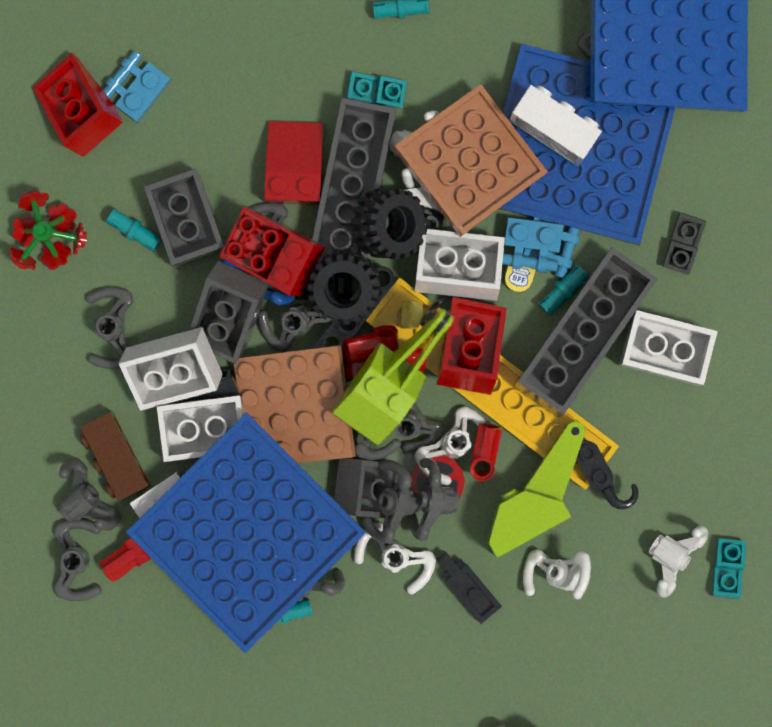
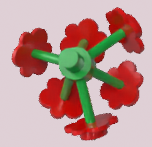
M29 191L19 198L18 207L20 209L24 208L26 211H33L36 219L34 221L32 216H25L24 219L16 218L13 221V228L15 230L12 232V237L16 240L18 239L21 247H27L25 251L14 247L9 249L12 262L21 269L30 268L35 270L36 260L29 255L39 241L46 244L43 248L44 255L40 258L41 262L46 264L49 270H55L60 265L67 264V258L71 255L72 251L70 247L64 246L62 242H56L53 245L50 241L52 237L73 240L74 255H77L80 247L84 248L88 240L87 232L83 231L82 223L78 224L75 235L67 233L68 230H73L76 227L74 220H76L77 214L75 210L68 208L65 203L51 206L48 210L51 216L49 223L42 221L38 207L46 205V201L49 199L48 193Z

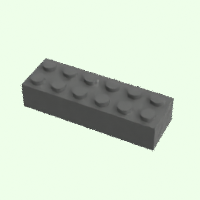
M341 98L312 240L325 246L318 262L327 254L331 255L333 251L339 250V252H344L345 249L351 250V253L355 254L357 252L362 253V257L367 258V254L362 251L363 247H358L355 242L357 236L352 235L351 230L354 229V224H351V218H355L353 209L359 206L357 201L360 197H366V192L381 188L396 117L395 108Z
M611 247L516 381L514 387L558 418L563 416L658 278Z

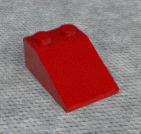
M71 53L33 87L63 146L82 157L88 154L123 123L112 101L74 53Z
M269 121L264 200L266 203L320 205L324 123Z
M455 297L452 298L449 314L454 317V320L445 332L436 385L487 395L492 394L498 376L507 308Z

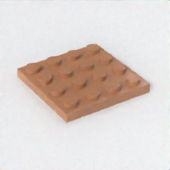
M481 84L393 147V150L460 237L548 172Z
M341 345L241 357L237 364L234 363L236 382L240 396H242L244 414L247 412L297 463L356 456L352 428L330 413L347 389Z

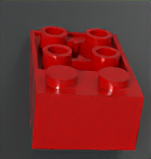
M244 206L219 257L287 295L301 296L325 246Z

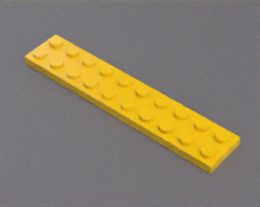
M401 278L396 281L366 320L373 328L380 325L396 327L398 329L399 348L403 342L405 343L422 328L420 325L417 329H401L402 302L408 300L420 302L423 308V315L433 304L421 293L415 292V289ZM445 332L430 351L425 367L437 377ZM430 334L418 347L424 348L433 334ZM501 355L497 381L491 395L453 388L542 458H545L566 425L574 421L580 422L584 426V438L598 446L606 462H608L619 447L572 409L568 408L565 414L558 418L515 388L514 384L523 372ZM575 461L570 479L586 490L590 484L577 461Z

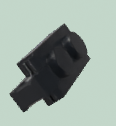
M447 552L438 558L447 570L442 574L446 579L445 582L480 624L502 607L462 559L455 563Z

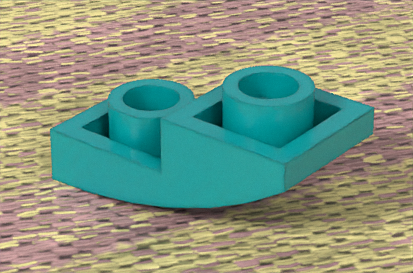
M350 72L345 98L402 109L407 81L385 76L376 77Z
M718 538L713 572L712 597L738 600L741 598L746 541Z

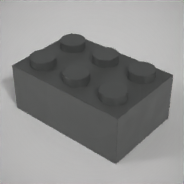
M197 169L144 187L171 266L178 268L222 252L225 244Z
M218 261L206 278L190 330L202 327L214 355L237 364L248 346L269 284Z

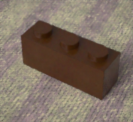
M108 412L80 427L83 432L80 434L81 441L86 449L91 448L96 457L92 459L93 464L99 474L104 473L108 481L105 487L112 499L116 497L118 501H122L151 486L114 412Z

